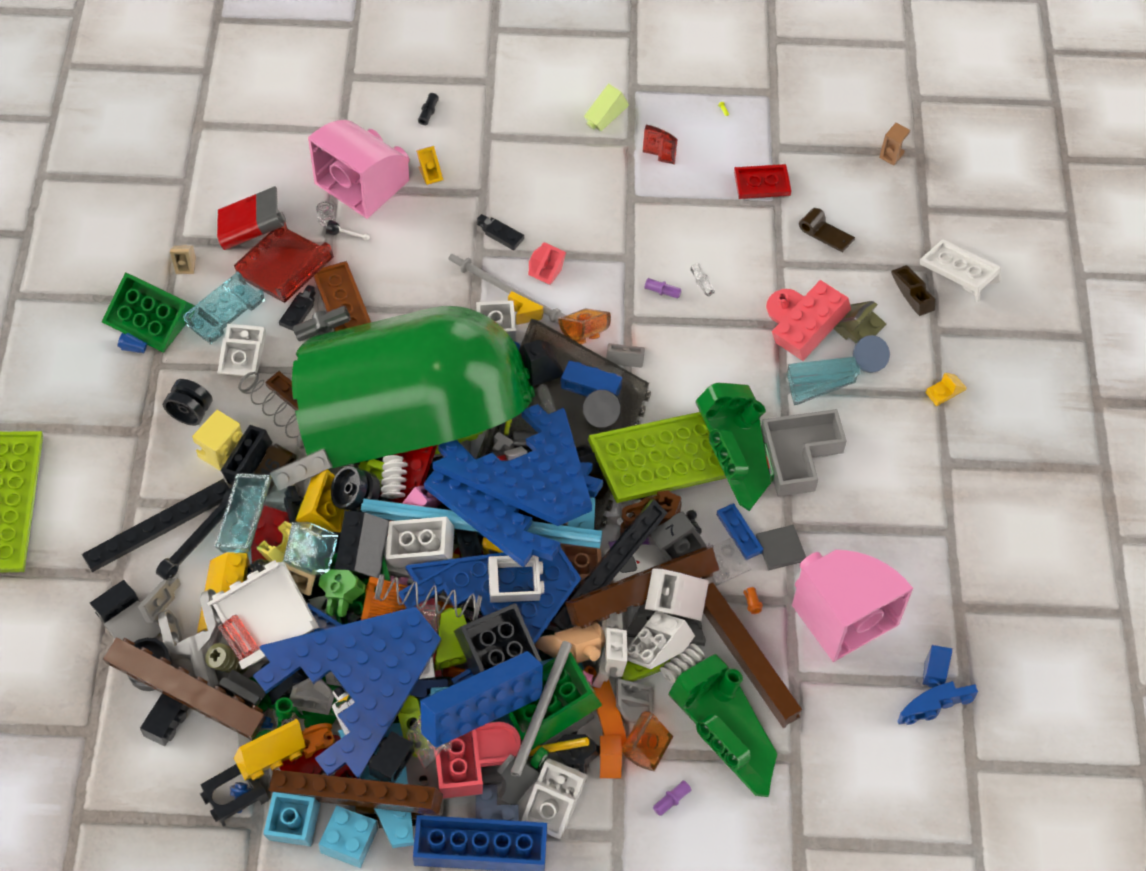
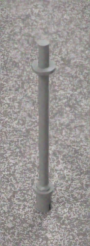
M450 254L448 259L461 266L462 273L468 270L509 294L513 291L543 306V313L549 316L551 322H556L566 329L572 326L574 319L561 313V310L558 308L552 310L471 264L470 258L463 260L454 254Z

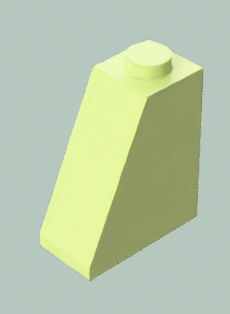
M608 83L584 115L587 121L586 124L593 130L597 128L602 131L629 106L623 93Z

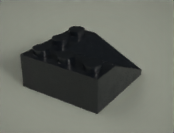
M516 603L454 630L473 676L526 651L539 662L542 661Z

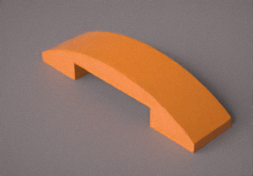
M608 679L607 682H603L600 688L592 686L602 703V706L596 709L601 724L602 735L621 736V747L623 750L628 748L627 738L620 711L616 707V698Z

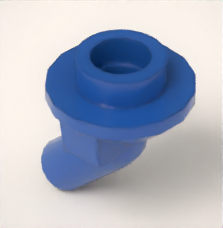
M235 782V785L230 786V796H235L236 799L250 791L251 788L248 787L247 783Z

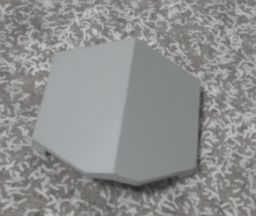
M308 678L292 687L289 699L292 701L293 707H297V710L329 715L334 695L333 691L322 679L313 684Z
M616 679V707L625 721L636 723L653 714V687Z

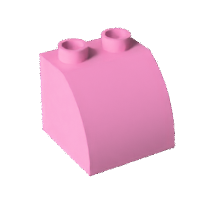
M337 120L322 126L308 137L314 183L366 219L409 181L408 163L410 159L408 154L401 147L395 146L392 148L384 143L381 136L373 129L366 131L352 121Z
M834 550L825 556H822L820 552H815L800 563L801 573L799 579L795 582L796 592L792 606L830 659L835 662L897 627L900 624L913 587L895 569L869 555L848 550Z

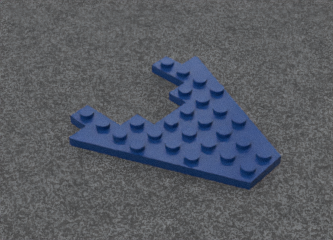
M538 404L525 409L522 412V418L538 433L526 438V445L532 451L505 463H502L494 453L475 459L458 440L438 445L439 452L445 458L432 463L435 471L556 526H560L592 511L591 499L564 408L547 414Z
M580 462L589 496L595 498L603 486V480L588 476L592 471V463ZM435 470L424 482L425 489L522 567L527 565L533 555L552 561L561 548V542L527 532L532 525V517L518 513L519 508Z
M560 548L552 561L539 557V562H543V574H540V581H544V593L541 594L540 601L490 603L488 558L491 556H508L504 552L405 566L413 582H417L419 605L424 603L434 585L437 588V595L444 591L448 597L450 592L455 590L457 607L466 602L471 594L475 595L476 603L478 595H482L480 611L483 616L516 603L534 645L581 581V577L562 548ZM532 567L498 568L499 593L534 591ZM415 584L403 604L406 609L417 607ZM411 585L399 591V598L402 602ZM435 587L432 590L428 600L435 597ZM453 591L452 595L449 598V601L455 608ZM469 668L452 678L453 685L472 677L471 669Z
M412 607L261 645L259 648L270 663L253 676L265 693H268L299 669L304 671L313 684L332 672L354 701L351 706L338 714L339 719L348 729L349 733L315 759L328 776L347 764L356 778L359 779L441 643V638L417 607Z

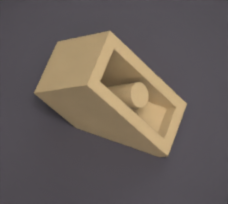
M193 245L172 247L170 254L175 273L194 274L196 255Z
M297 561L284 562L299 591L305 595H311L315 579L312 568Z

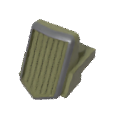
M874 301L850 304L851 310L834 327V330L845 340L850 338L853 342L857 343L858 340L865 336H876L886 326V323L873 312L878 304Z

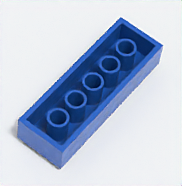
M526 651L422 699L421 734L437 748L536 701L542 694L543 664Z
M417 815L413 863L414 866L492 871H545L547 823Z

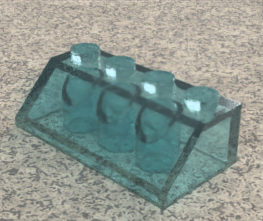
M236 474L214 545L222 553H248L250 551L272 476Z

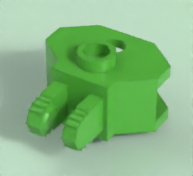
M331 569L320 576L318 585L326 593L325 597L328 599L326 614L334 616L338 604L337 614L339 617L345 616L349 604H353V600L364 593L366 585L358 576L353 575L351 571Z

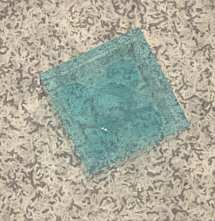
M292 522L283 561L311 575L325 574L330 570L338 535L310 522Z

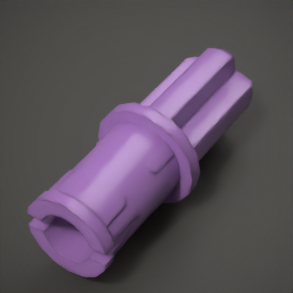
M650 278L646 280L645 289L655 291L659 295L665 294L674 298H679L681 295L680 288L668 285L665 281L659 282Z
M683 780L673 790L667 791L666 795L653 806L655 813L662 816L671 807L677 806L679 804L678 801L692 791L689 784Z

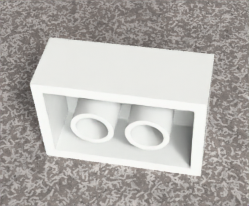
M447 517L389 521L386 560L394 568H403L411 564L452 559L454 525Z

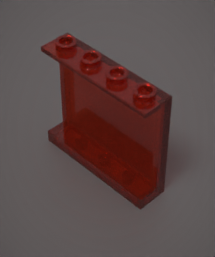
M284 222L283 227L268 233L247 254L234 264V268L238 278L286 303L332 260L334 255L330 244L324 242L319 246L289 230L286 222Z

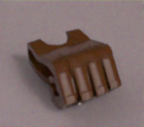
M669 490L659 491L657 496L646 497L638 503L624 507L621 513L623 522L620 525V534L624 533L625 529L629 527L649 501L653 499L667 512V515L657 526L662 525L671 519L672 516L681 512V496ZM633 513L634 515L629 518L626 514Z

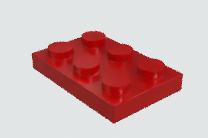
M786 164L734 167L739 199L791 196L792 191Z

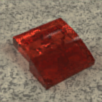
M646 124L643 152L658 155V161L675 165L678 139L665 130Z

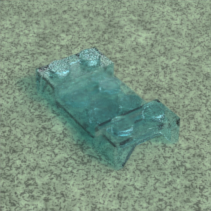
M236 272L183 315L184 322L211 345L224 334L223 329L227 327V324L232 323L247 309L252 311L265 301L264 293L262 290H254L246 283L241 273Z

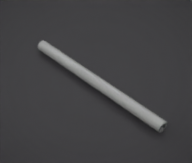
M563 641L511 769L510 773L515 777H520L570 653L572 644L567 641Z

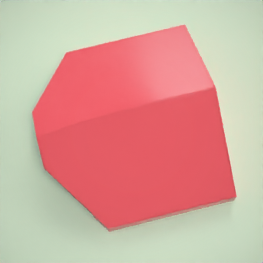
M545 242L542 243L533 252L529 260L528 275L551 285L562 270L566 252Z

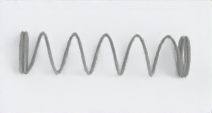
M256 372L247 373L240 380L238 389L244 394L251 393L252 403L255 405L263 404V414L267 416L274 415V424L277 427L286 426V436L289 438L298 437L297 446L300 449H304V445L300 446L302 440L300 433L294 437L287 434V426L296 420L295 418L290 422L296 414L291 416L286 425H278L275 422V416L286 408L287 402H283L274 414L265 413L264 404L275 396L276 391L270 392L263 403H255L252 399V394L264 385L265 380L258 382L259 375ZM255 374L256 379L248 388L241 389L244 380L250 375ZM263 381L262 385L256 390H254L256 386ZM275 392L274 395L266 401L269 395ZM286 403V405L280 411H278L279 408Z
M380 574L375 592V600L383 601L387 597L389 591L392 588L393 583L396 580L397 601L398 604L401 606L408 598L415 584L416 604L418 609L420 610L426 604L432 590L435 587V606L438 614L444 610L450 596L454 591L456 617L459 618L463 614L471 597L473 596V621L478 619L482 595H478L476 603L475 595L471 594L461 614L458 616L455 590H452L450 592L443 608L439 612L437 605V588L435 585L431 588L423 605L419 607L418 585L416 581L413 582V584L411 585L404 601L400 603L398 578L395 577L393 579L386 595L383 599H381L380 595L384 583V574Z

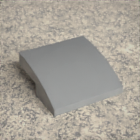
M136 601L104 624L114 639L116 637L121 640L127 638L132 642L147 637L155 638L161 634V629L156 621L146 623L138 608L141 604L139 601Z

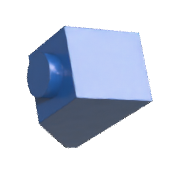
M931 646L924 662L923 685L933 688L946 682L953 648Z

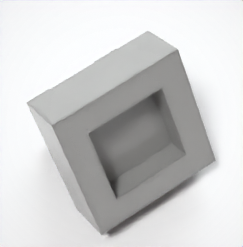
M500 432L494 436L493 450L496 457L504 455L503 451L514 449V441Z

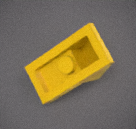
M434 146L416 150L420 163L418 168L426 185L442 181L443 177Z
M511 291L508 295V301H513L514 311L517 312V325L542 320L543 306Z
M944 373L942 380L927 388L925 393L938 406L964 392L967 387L955 374Z

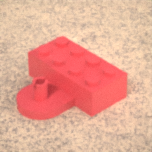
M819 280L805 296L792 289L778 290L769 297L766 304L769 317L778 323L772 331L775 343L802 361L809 356L851 310L849 298L822 280Z
M491 722L437 748L434 747L438 790L443 794L442 799L483 794L481 767L502 765L510 754L517 757L521 745L518 731L508 723Z

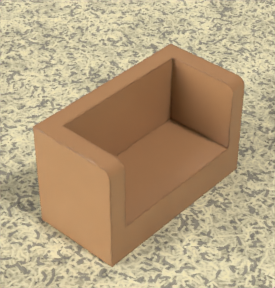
M895 122L885 134L879 158L895 165L904 155L905 150L901 149L910 130Z

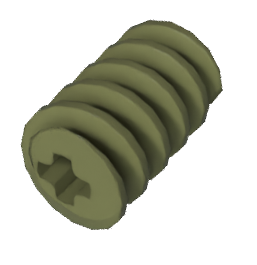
M216 643L206 653V663L210 668L226 673L235 670L240 674H244L248 670V668H241L239 661L242 659L237 649L232 646Z

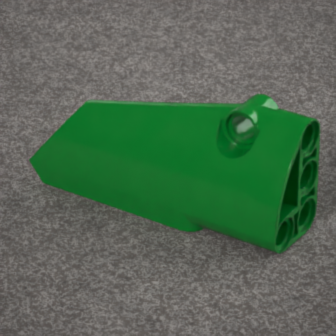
M714 383L697 398L695 403L709 430L711 447L739 505L750 511L771 484L760 417L766 412V409L761 402L756 400L749 385Z
M713 654L684 671L676 679L668 695L696 724V730L700 737L755 796L769 797L778 753L740 687L743 681L742 674L736 669H729L728 665L717 654Z

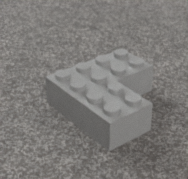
M837 409L762 420L763 442L767 445L774 471L773 481L777 496L816 491L818 476L812 458L844 453L847 441Z

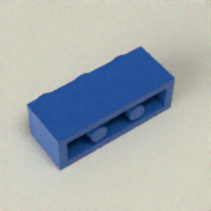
M569 360L561 377V388L587 397L594 391L608 390L618 397L622 388V377L615 373H608L599 368H592L580 362Z

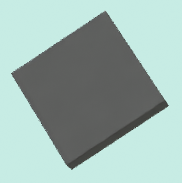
M794 525L756 534V538L763 548L762 555L768 571L801 563L806 558Z

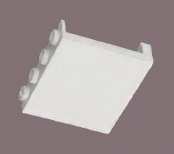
M274 560L264 566L265 570L260 573L257 570L247 576L248 580L242 583L241 581L235 582L229 586V591L216 593L212 596L213 600L207 603L208 606H214L242 659L239 661L242 669L249 668L266 658L259 648L261 645L308 634L319 628L284 562H276Z

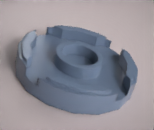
M874 335L865 336L858 340L852 353L857 367L868 373L878 372L885 368L890 358V350L887 343Z

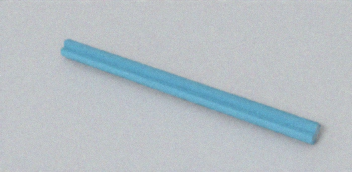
M365 498L361 506L362 512L385 520L400 521L447 517L454 525V529L478 532L452 510ZM532 521V525L527 530V532L561 542V544L600 549L602 542L601 530L564 525L556 526Z

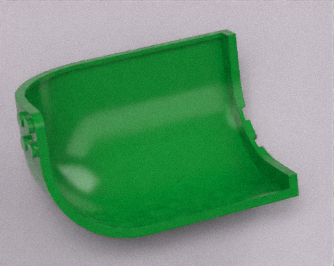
M459 306L433 307L313 336L298 348L296 352L298 359L293 362L292 368L293 400H297L298 410L295 411L306 454L308 456L321 449H325L332 464L331 468L434 446L477 434L521 414L532 402V397H535L534 389L528 381L530 379L529 371L525 368L521 354L508 333L488 316Z

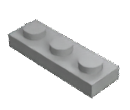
M321 449L271 471L270 475L279 491L331 468L332 464L325 449Z

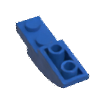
M951 681L933 687L913 699L900 713L897 722L898 724L905 723L906 725H911L922 719L929 721L939 715L941 708L947 709L958 703L963 705L969 704L974 701L978 693L976 684L956 688L954 682Z

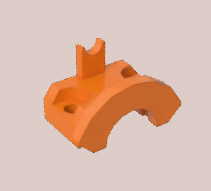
M320 723L302 731L305 746L308 747L303 750L306 759L312 757L316 751L329 748L336 743L331 731L333 728L332 724Z

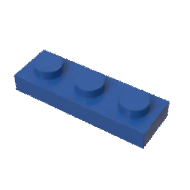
M734 503L717 510V517L745 561L763 553L761 544Z

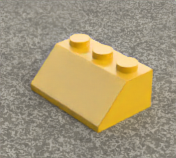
M328 469L311 478L296 521L309 532H341L344 513L349 511L340 509L333 504L330 490L335 475Z
M298 719L238 748L233 759L245 781L250 778L256 780L264 775V771L268 769L276 770L283 766L282 762L288 759L294 761L302 756L301 753L306 746Z

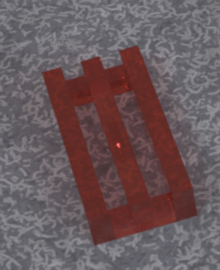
M237 614L218 626L240 661L259 650ZM232 622L235 623V625L237 626V628L249 644L251 650H248L242 638L231 624ZM226 627H228V629L230 630V632L232 633L235 640L237 641V643L239 644V646L245 654L242 653V651L240 650V648L238 647V645L236 644V642L234 641Z

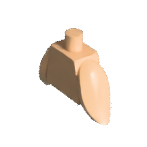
M595 620L591 626L586 628L576 626L554 633V635L542 636L536 642L535 647L555 658L562 642L567 641L572 644L570 651L577 663L589 659L596 661L601 655V649L605 645L606 638L602 627L599 625V621Z

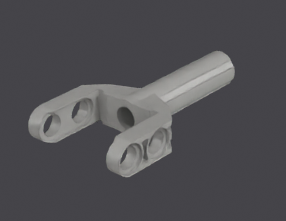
M209 589L203 592L200 598L208 631H202L183 640L178 620L171 611L165 610L159 613L158 621L164 645L167 649L191 660L195 679L197 676L202 677L208 681L207 685L214 688L219 686L214 668H210L207 665L205 657L208 649L213 644L220 642L225 627L214 606H208L207 604L213 600L212 596L216 594L214 590Z

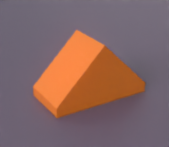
M600 736V779H621V736Z

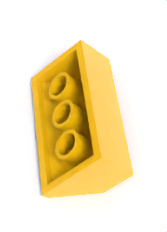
M226 552L211 559L205 591L212 589L216 593L220 591L225 593L230 590L229 586L235 582L241 581L242 583L246 581L247 568L250 565L248 554ZM202 607L197 633L208 631ZM226 629L224 631L223 636H229Z

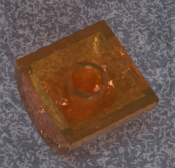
M584 308L558 318V322L564 336L579 345L586 343V338L588 337L589 339L599 338V333L609 328L611 315L607 311Z
M644 711L624 742L622 753L635 765L646 770L655 771L673 735L652 712Z

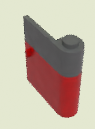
M276 186L218 209L217 238L223 250L284 226L286 218L283 212L278 210Z

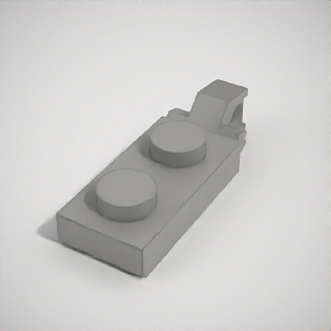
M168 578V580L160 582L138 606L146 623L154 622L158 614L163 612L175 599L173 592L181 585L178 578Z

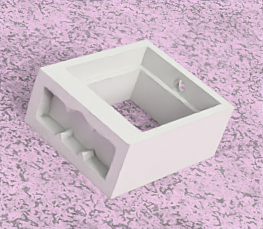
M533 555L525 566L532 567L534 591L499 593L498 568L522 566L509 556H491L488 558L490 603L540 601V596L544 593V581H540V574H543V562H539V557Z

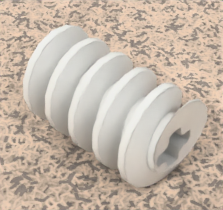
M396 455L383 457L384 471L382 472V477L384 479L381 480L383 485L381 487V492L383 493L380 495L381 497L387 499L405 497V493L400 492V490L406 489V486L401 485V483L407 480L401 477V475L407 474V471L403 470L402 467L408 466V463L402 462L403 457Z
M692 643L684 652L678 654L676 658L674 657L670 662L665 663L664 667L660 668L661 673L668 682L674 684L684 671L705 659L704 653L697 645Z

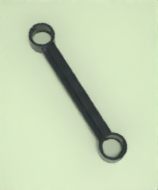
M234 487L230 488L225 493L222 503L170 558H165L160 562L156 569V575L164 580L172 579L176 575L179 565L229 511L236 510L242 504L244 494Z

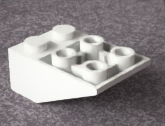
M652 569L645 609L701 621L709 581L669 570Z
M655 611L628 646L627 661L652 669L684 652L695 635L685 620Z

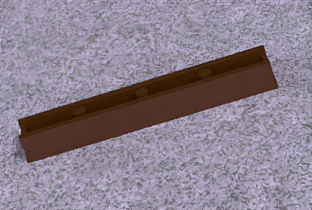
M713 582L708 584L703 610L704 615L780 725L785 728L786 725L800 718L798 713L802 712V708Z

